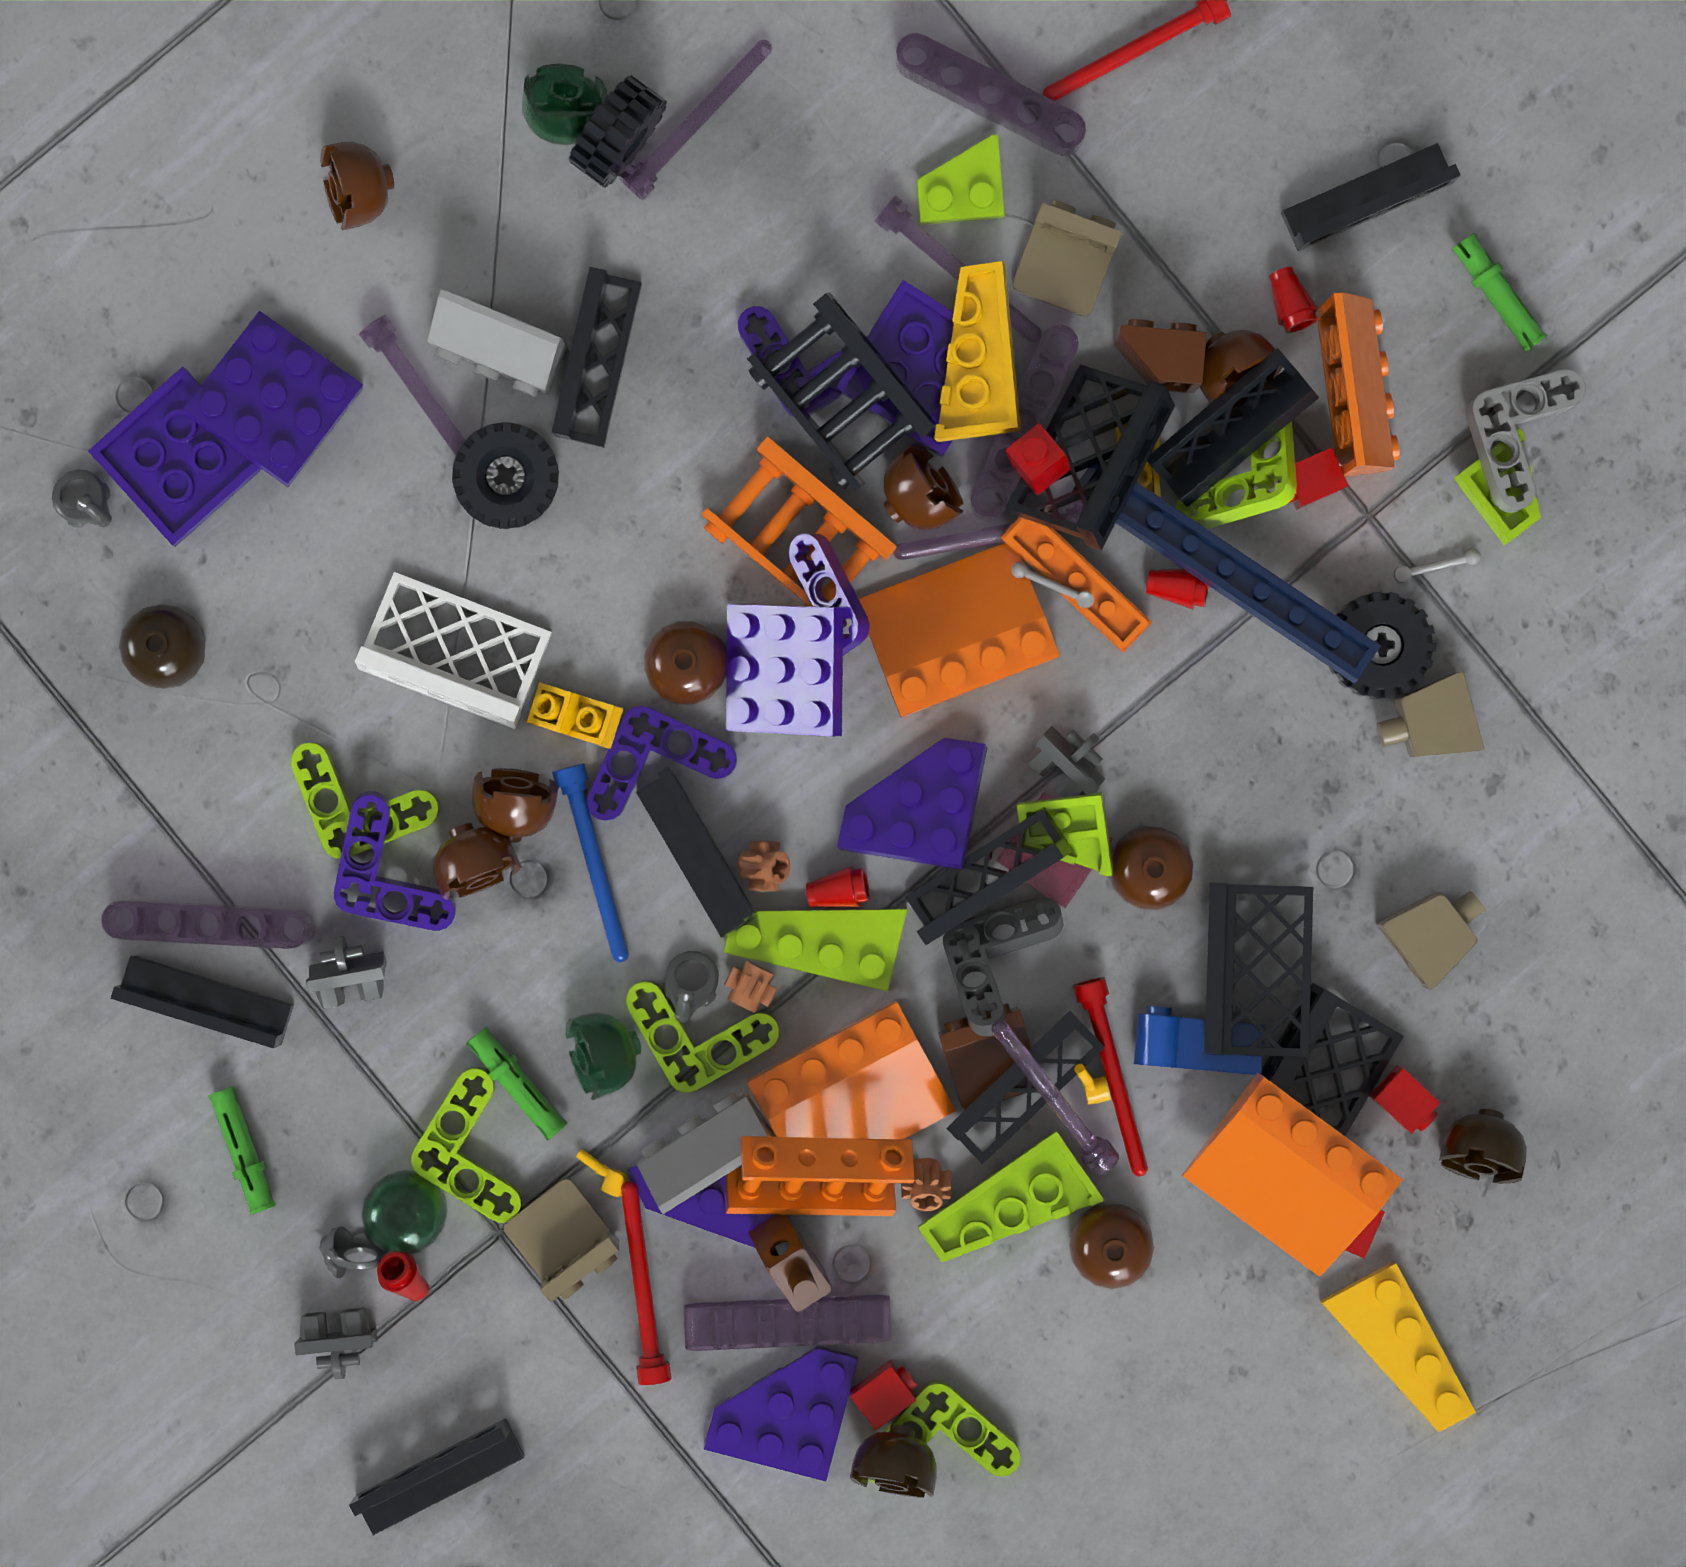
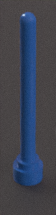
M585 763L553 771L554 782L559 788L561 787L562 795L567 794L612 957L616 962H625L628 959L629 952L583 791L587 789L585 780L589 779Z

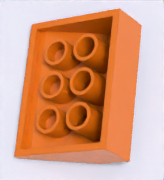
M1344 292L1333 293L1316 311V316L1318 319L1317 325L1335 456L1345 477L1387 472L1395 468L1394 461L1399 460L1400 450L1398 438L1396 435H1390L1388 419L1394 417V405L1391 393H1385L1383 377L1388 376V360L1386 352L1379 351L1377 335L1383 332L1381 312L1379 309H1373L1371 298Z
M1006 542L859 598L870 623L869 638L900 718L1060 657L1052 632L1030 579L1026 577L1016 578L1011 572L1013 564L1022 562V560Z
M897 999L748 1078L747 1081L776 1137L905 1139L956 1111Z
M1258 1072L1182 1174L1183 1177L1319 1277L1375 1218L1403 1180Z

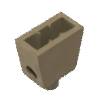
M1464 671L1449 674L1396 699L1395 707L1398 717L1377 723V731L1382 746L1386 747L1405 742L1410 757L1484 750Z
M1471 891L1467 892L1453 904L1450 903L1443 893L1435 892L1380 920L1376 925L1421 985L1426 989L1432 990L1478 942L1477 937L1467 924L1486 910Z

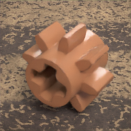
M750 841V849L742 852L738 860V872L743 880L749 881L748 890L778 891V883H782L788 878L791 868L790 859L785 852L779 851L780 842Z
M747 960L742 970L733 966L724 983L725 986L732 989L727 999L755 1013L760 1003L769 1007L778 989L770 984L775 974Z
M917 1159L913 1162L915 1180L913 1183H901L902 1199L911 1198V1205L915 1209L921 1211L936 1210L941 1207L943 1199H951L952 1171H942V1164L936 1159Z

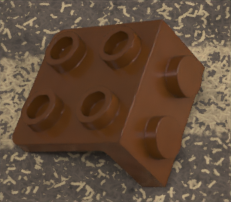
M1009 1003L1003 1004L1006 1013L1005 1026L1000 1032L992 1036H981L973 1032L966 1016L944 1023L946 1030L938 1032L955 1088L964 1110L1031 1048L1024 1019L1018 1006L1010 1009ZM989 1009L984 1010L986 1017H983V1020L992 1018ZM1038 1066L1032 1070V1088H1040L1042 1085ZM1027 1075L1014 1088H1027ZM1009 1092L1001 1099V1101L1025 1093Z

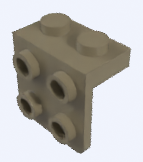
M1052 200L1051 205L1042 202L1012 283L1013 289L1018 293L1079 316H1088L1093 310L1122 232L1114 229L1116 224L1104 217L1092 215L1089 220L1076 215V208L1064 202Z
M569 1178L561 1179L504 1225L505 1234L541 1278L540 1290L550 1302L559 1296L563 1300L569 1298L583 1286L581 1279L593 1270L599 1274L617 1260L615 1253L619 1251L620 1240L576 1184Z

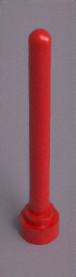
M1226 0L1196 1V7L1047 86L1043 90V98L1047 102H1055L1202 22L1205 25L1211 22L1215 25L1231 17Z
M1105 977L1086 980L1073 985L1077 1003H1082L1083 1010H1088L1095 1037L1105 1046L1099 1054L1130 1168L1135 1176L1141 1177L1147 1173L1148 1166L1104 1005L1108 1003L1106 996L1109 995Z
M626 1181L621 1186V1195L643 1356L639 1357L640 1364L636 1366L639 1385H655L670 1381L672 1379L670 1362L665 1361L664 1354L659 1351L638 1187L633 1181Z

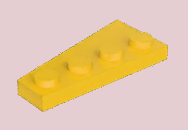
M1003 261L960 267L952 319L954 322L951 344L948 345L946 358L948 362L945 385L942 386L939 424H936L934 437L937 442L1021 431L1006 266Z
M1393 1261L1320 1300L1438 1432L1476 1413L1397 1263Z

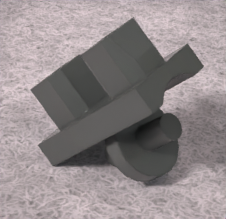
M1051 726L1036 742L1037 748L1027 761L1028 765L1042 777L1055 765L1067 775L1055 789L1060 797L1093 794L1105 781V778L1095 769L1103 760L1092 749L1100 739L1095 733L1091 734L1084 741L1072 730L1064 738Z
M339 936L334 938V950L320 952L321 963L309 965V978L306 979L308 993H316L323 1009L338 1007L344 1004V986L357 984L360 999L364 1001L380 999L383 996V979L387 963L384 951L364 955L362 945L348 947L345 937Z
M364 1307L342 1310L340 1312L342 1332L328 1333L326 1312L304 1314L301 1317L300 1338L294 1343L295 1355L331 1352V1355L316 1357L317 1369L332 1368L334 1379H344L346 1366L360 1365L359 1352L345 1354L344 1350L372 1348L373 1342L378 1341L376 1328L370 1329Z

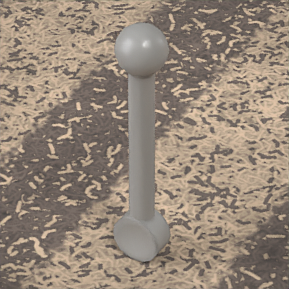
M1469 549L1465 552V555L1412 568L1399 566L1394 571V578L1397 582L1404 583L1411 576L1463 563L1476 565L1481 560V554L1477 549Z
M1016 562L1011 568L1014 577H1026L1076 599L1082 608H1089L1094 602L1091 592L1087 590L1078 592L1029 570L1023 562Z

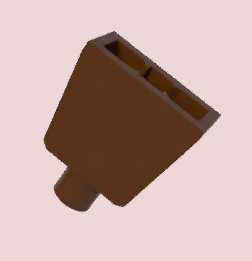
M775 1214L748 1232L765 1268L796 1312L804 1310L831 1292L833 1288L824 1267L788 1215ZM788 1242V1249L779 1255L775 1247L780 1243Z

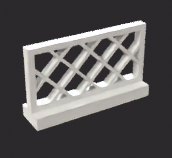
M394 572L365 644L360 647L355 663L358 670L516 729L521 717V710L552 632ZM401 585L416 591L422 605L399 615L393 600ZM424 595L435 598V600L427 603ZM444 603L456 606L461 621L438 629L430 609ZM391 607L395 617L386 620ZM463 610L474 613L475 615L466 618ZM426 612L434 632L411 641L402 621ZM483 618L495 621L501 635L478 645L469 624ZM398 623L406 644L392 650L375 645L381 630ZM502 624L514 630L505 633ZM465 627L473 647L450 657L442 636ZM523 633L540 639L533 654L517 660L509 639ZM437 638L446 659L432 665L420 662L414 648ZM504 642L513 662L490 672L481 651ZM410 650L413 659L401 655V653ZM477 654L485 674L470 681L459 677L454 663ZM530 662L527 672L524 676V673L520 666ZM449 665L453 674L440 669ZM516 668L522 684L517 697L513 698L500 693L493 678ZM488 680L492 689L479 684Z

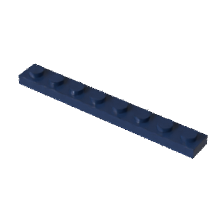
M1100 463L1089 467L1080 478L1082 487L1099 480L1103 472ZM1136 482L1116 524L1354 684L1357 682L1381 645Z

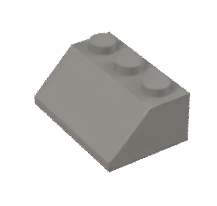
M442 288L438 295L427 340L433 348H436L434 356L454 365H458L460 359L476 365L473 372L493 381H497L499 375L515 381L513 389L535 398L538 391L549 395L568 350L561 337Z
M735 1092L728 1094L713 1105L716 1112L702 1120L698 1114L678 1126L677 1129L680 1134L666 1143L663 1137L641 1150L644 1157L639 1160L637 1166L662 1214H665L741 1166L740 1139L742 1136L774 1137L747 1092L740 1097Z

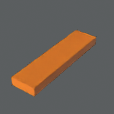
M1018 517L1000 536L1040 575L1078 592L1084 590L1091 592L1094 602L1089 608H1082L1076 599L1062 593L1060 594L1122 652L1152 623L1136 605L1055 529Z

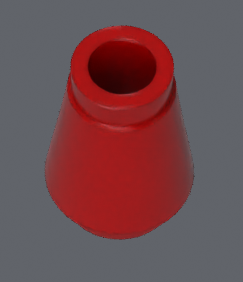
M1285 267L1269 275L1278 325L1284 326L1286 333H1294L1315 324L1318 321L1315 314L1318 307L1297 274H1295L1293 267Z
M1150 569L1146 594L1154 595L1157 598L1194 610L1195 606L1205 607L1209 586L1185 569Z
M853 866L816 879L813 882H807L806 896L809 906L860 907L862 902L870 901V888L865 869H854Z
M391 1252L385 1255L379 1262L377 1268L378 1281L383 1289L408 1298L411 1301H419L427 1295L429 1284L415 1259L409 1253Z

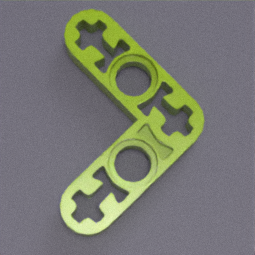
M1292 421L1251 454V471L1220 480L1189 507H1186L1178 500L1176 509L1206 529H1210L1287 505L1293 499L1297 489ZM1281 442V448L1275 456L1271 458L1263 457L1264 451L1269 444ZM1275 486V491L1270 493L1269 490H1272ZM1242 489L1245 491L1244 497L1239 504L1231 507L1227 506L1228 498L1233 492Z
M304 743L298 746L292 753L291 767L323 848L333 858L341 859L343 848L334 847L331 840L337 837L336 830L338 828H341L343 833L347 832L352 808L328 750L321 744ZM307 750H310L312 755L320 754L322 761L316 764L320 777H324L329 773L330 782L317 783L309 789L307 781H313L315 777L310 768H302L300 763L306 759L305 752ZM325 788L333 790L338 796V805L330 813L320 811L315 803L316 795ZM415 790L389 800L393 828L385 836L384 844L435 823L441 811L440 802L436 795L426 790ZM416 797H419L422 802L431 803L432 808L426 811V820L422 821L419 815L406 818L404 820L409 827L402 830L401 817L393 808L394 805L400 803V810L402 812L415 806L414 799ZM376 806L361 811L365 813L362 832L375 835L371 832L370 820L373 815L379 812L376 810ZM363 841L356 842L350 847V855L353 857L373 849V847L369 843L363 845Z
M652 981L638 982L630 988L626 997V1004L630 1014L670 1084L676 1090L683 1093L697 1091L767 1051L776 1044L779 1038L780 1028L777 1020L766 1012H757L694 1046L682 1023L676 1020L675 1011L658 984ZM642 988L646 993L654 991L657 998L652 1004L657 1014L664 1008L669 1017L656 1020L649 1028L646 1027L643 1020L650 1019V1013L645 1007L638 1009L634 1003L639 998L637 991ZM759 1020L762 1025L769 1023L772 1026V1029L768 1032L769 1040L764 1043L760 1038L747 1043V1046L753 1051L745 1055L740 1040L732 1033L740 1029L742 1037L753 1031L752 1022ZM664 1024L673 1026L679 1035L677 1044L669 1049L660 1047L654 1038L656 1029ZM727 1040L735 1046L736 1057L731 1063L720 1064L713 1058L712 1048L718 1041ZM684 1045L690 1051V1053L682 1055L686 1065L689 1067L696 1065L699 1069L694 1075L696 1082L690 1084L687 1080L679 1081L676 1075H678L681 1069L676 1059L671 1064H668L664 1058L676 1054Z
M472 1067L458 1077L414 1148L411 1162L414 1170L426 1180L489 1219L498 1223H505L521 1211L523 1197L520 1190L459 1151L496 1089L495 1080L492 1081L488 1076L490 1072L487 1069ZM477 1076H481L484 1079L482 1087L487 1091L485 1095L478 1093L471 1100L469 1106L477 1107L476 1112L472 1114L465 1105L453 1102L452 1100L455 1095L461 1101L465 1098L470 1088L465 1084L467 1078L474 1080ZM457 1111L464 1116L465 1127L461 1133L450 1134L444 1130L442 1118L446 1112ZM433 1148L438 1149L440 1152L437 1158L446 1165L450 1164L452 1157L459 1161L450 1171L447 1181L440 1178V1175L446 1171L445 1169L435 1164L430 1169L423 1165L425 1158L420 1155L422 1150L429 1152ZM471 1169L477 1173L479 1185L476 1190L464 1192L457 1187L456 1175L460 1170ZM487 1180L495 1184L489 1191L496 1196H502L505 1192L512 1196L509 1202L514 1206L513 1211L505 1209L502 1213L495 1210L496 1201L487 1195L483 1200V1204L476 1200L485 1189Z
M934 1380L925 1384L916 1394V1401L900 1412L890 1424L902 1425L908 1421L919 1424L922 1429L920 1440L927 1444L941 1430L995 1476H1009L1020 1465L1021 1455L1016 1442L950 1384L944 1381ZM943 1391L947 1394L945 1396V1403L948 1406L944 1410L938 1406L934 1408L929 1414V1419L934 1421V1424L929 1427L921 1415L912 1411L919 1407L920 1411L924 1413L930 1405V1399L927 1395L930 1392L938 1395ZM966 1417L977 1419L982 1426L979 1436L971 1440L962 1438L957 1431V1426L962 1419ZM890 1425L887 1427V1429H886L884 1432H889V1430H890ZM990 1431L995 1434V1436L990 1438V1442L997 1449L1003 1450L1006 1446L1010 1448L1008 1454L1011 1462L1009 1464L1002 1461L997 1465L993 1464L994 1455L985 1445L981 1453L975 1450L985 1442Z

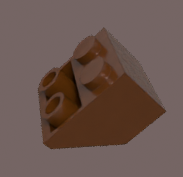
M1144 319L1128 320V325H1120L1114 336L1113 345L1148 386L1153 381L1165 385L1170 392L1195 393L1202 385L1207 332L1196 331L1197 325L1191 323H1171L1170 329L1153 328L1154 322Z

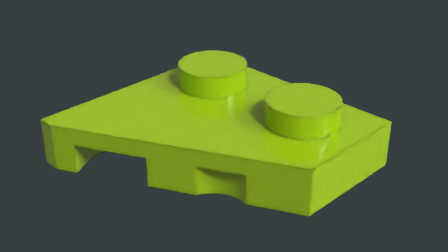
M998 134L989 136L917 180L920 225L1004 218Z
M1518 428L1517 432L1522 444L1525 441L1523 431ZM1499 442L1491 449V454L1498 462L1505 463L1510 458V449L1504 442ZM1477 459L1453 478L1503 545L1511 542L1541 518L1536 496H1534L1533 501L1528 506L1517 512L1508 513L1498 508L1492 499L1480 459ZM1513 466L1504 472H1498L1499 476L1510 475L1515 472V468ZM1510 486L1505 490L1508 497L1514 496L1517 498L1522 494L1520 487L1513 488Z
M1103 792L1019 802L1017 804L1019 823L1043 807L1046 808L1073 849L1061 861L1072 865L1076 863L1099 871L1098 874L1104 876L1113 875ZM1040 821L1027 828L1024 845L1042 849L1053 842Z

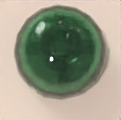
M561 63L543 65L537 68L535 76L529 79L528 74L524 79L522 114L530 130L539 138L555 145L577 144L575 141L584 131V126L588 120H591L598 106L604 103L608 90L603 81L595 76V82L585 77L584 69L581 67Z
M600 1012L577 1016L566 1022V1039L574 1037L575 1051L569 1052L571 1063L586 1094L593 1092L591 1099L597 1100L621 1090L633 1078L637 1065L636 1056L641 1054V1044L634 1030L628 1032L622 1021L610 1014Z
M401 1170L387 1174L373 1184L364 1198L362 1220L364 1230L374 1245L386 1253L406 1252L411 1255L422 1252L436 1242L445 1228L448 1209L444 1196L438 1186L420 1176L416 1171Z

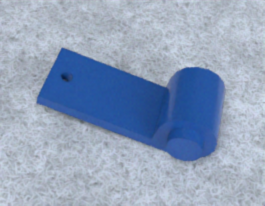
M1147 1006L1146 1014H1137L1133 1064L1256 1075L1257 1072L1261 1074L1262 1056L1205 1054V1019L1171 1016L1172 1008ZM1239 1022L1232 1029V1046L1250 1047L1263 1034L1254 1024Z

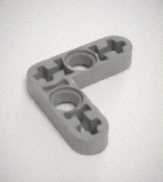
M1570 369L1559 370L1487 390L1474 397L1468 403L1466 419L1492 499L1502 511L1512 513L1523 509L1533 501L1536 493L1535 484L1515 425L1566 411L1580 403L1585 396L1586 386L1582 376L1576 371ZM1561 384L1563 387L1570 386L1572 393L1567 397L1565 394H1559L1547 399L1546 392L1552 391ZM1525 390L1533 395L1536 403L1533 411L1527 412L1518 406L1516 402L1518 391ZM1484 405L1487 408L1493 407L1496 414L1491 418L1488 415L1481 416L1479 409ZM1501 426L1502 431H1498L1489 437L1486 436L1485 432L1491 428L1495 430ZM1494 441L1504 442L1510 449L1508 462L1501 463L1493 458L1491 445ZM1514 466L1515 472L1510 475L1499 476L1498 472H1504ZM1510 486L1513 488L1520 487L1522 494L1517 498L1514 496L1508 497L1505 490Z

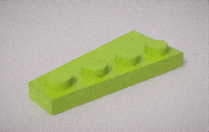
M907 909L756 911L759 917L727 936L724 953L888 991Z
M1054 1130L917 1227L943 1263L993 1244L997 1240L1022 1233L1034 1226L1053 1219H1059L1071 1214V1212L1090 1205H1096L1105 1200L1061 1136Z

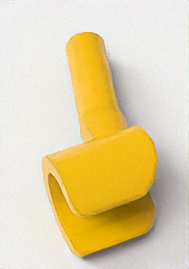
M1077 1064L1074 1070L1085 1088L1088 1104L1110 1101L1106 1076L1093 1078L1083 1064Z
M581 1149L576 1157L597 1172V1174L605 1177L600 1190L614 1197L622 1196L621 1186L624 1182L629 1181L627 1174L618 1169L610 1168L605 1164L603 1165L584 1149Z

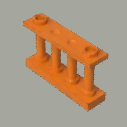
M768 436L757 448V453L763 457L758 463L761 467L718 517L708 508L702 513L703 518L708 521L703 527L708 533L722 544L727 538L799 598L804 603V606L813 605L806 592L795 583L799 578L791 562L781 571L763 555L805 505L810 507L815 502L827 512L823 517L825 522L815 534L825 536L830 542L838 532L843 534L847 529L859 539L855 544L858 549L842 566L850 583L870 560L874 562L880 557L886 562L897 550V546ZM783 474L795 485L790 490L793 494L752 543L749 544L731 527L773 478L778 479ZM809 545L810 552L806 557L807 560H812L811 554L815 551L813 545ZM832 579L822 590L823 596L828 601H831L836 594V585Z
M742 1136L740 1139L742 1168H736L724 1176L726 1214L893 1216L896 1212L894 1183H913L915 1180L912 1140Z

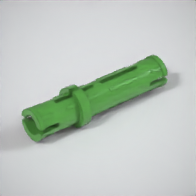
M1475 233L1452 248V251L1456 253L1474 278L1471 281L1475 289L1481 288L1521 344L1524 352L1548 336L1540 328L1501 273V270L1504 269L1499 262L1496 264L1493 262L1476 238Z
M487 1026L466 1043L490 1071L488 1076L492 1081L498 1080L547 1141L568 1124L516 1063L519 1060L514 1053L509 1055Z
M232 1086L210 1094L208 1098L211 1100L236 1170L232 1172L234 1180L239 1179L250 1209V1215L276 1206V1202L273 1200L263 1172L267 1167L264 1160L259 1161L234 1091L235 1088Z

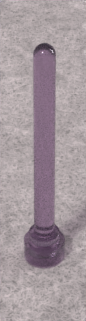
M767 40L758 41L644 163L639 161L635 166L632 164L628 166L619 178L632 193L641 200H644L655 189L653 184L658 179L656 174L770 55L772 51L771 43Z
M894 196L874 222L886 232L891 230L896 235L899 232L902 233L958 281L960 267L966 265L910 218L913 215L907 211L909 206L899 197ZM1009 302L1011 326L1028 341L1038 342L1042 337L1041 329Z
M387 315L381 316L366 326L359 333V336L368 348L373 347L377 353H383L456 456L465 439L395 341L398 338L394 334L396 331L395 326Z
M1082 502L1073 503L1074 507L1067 508L1066 513L1060 514L1061 518L1077 523L1084 509ZM1012 523L900 543L896 545L897 549L894 551V556L898 560H907L1005 542L1000 536Z
M996 1020L991 1026L992 1033L1082 1147V1162L1088 1170L1096 1176L1110 1171L1119 1160V1153L1110 1141L1093 1135L1009 1025L1003 1020Z

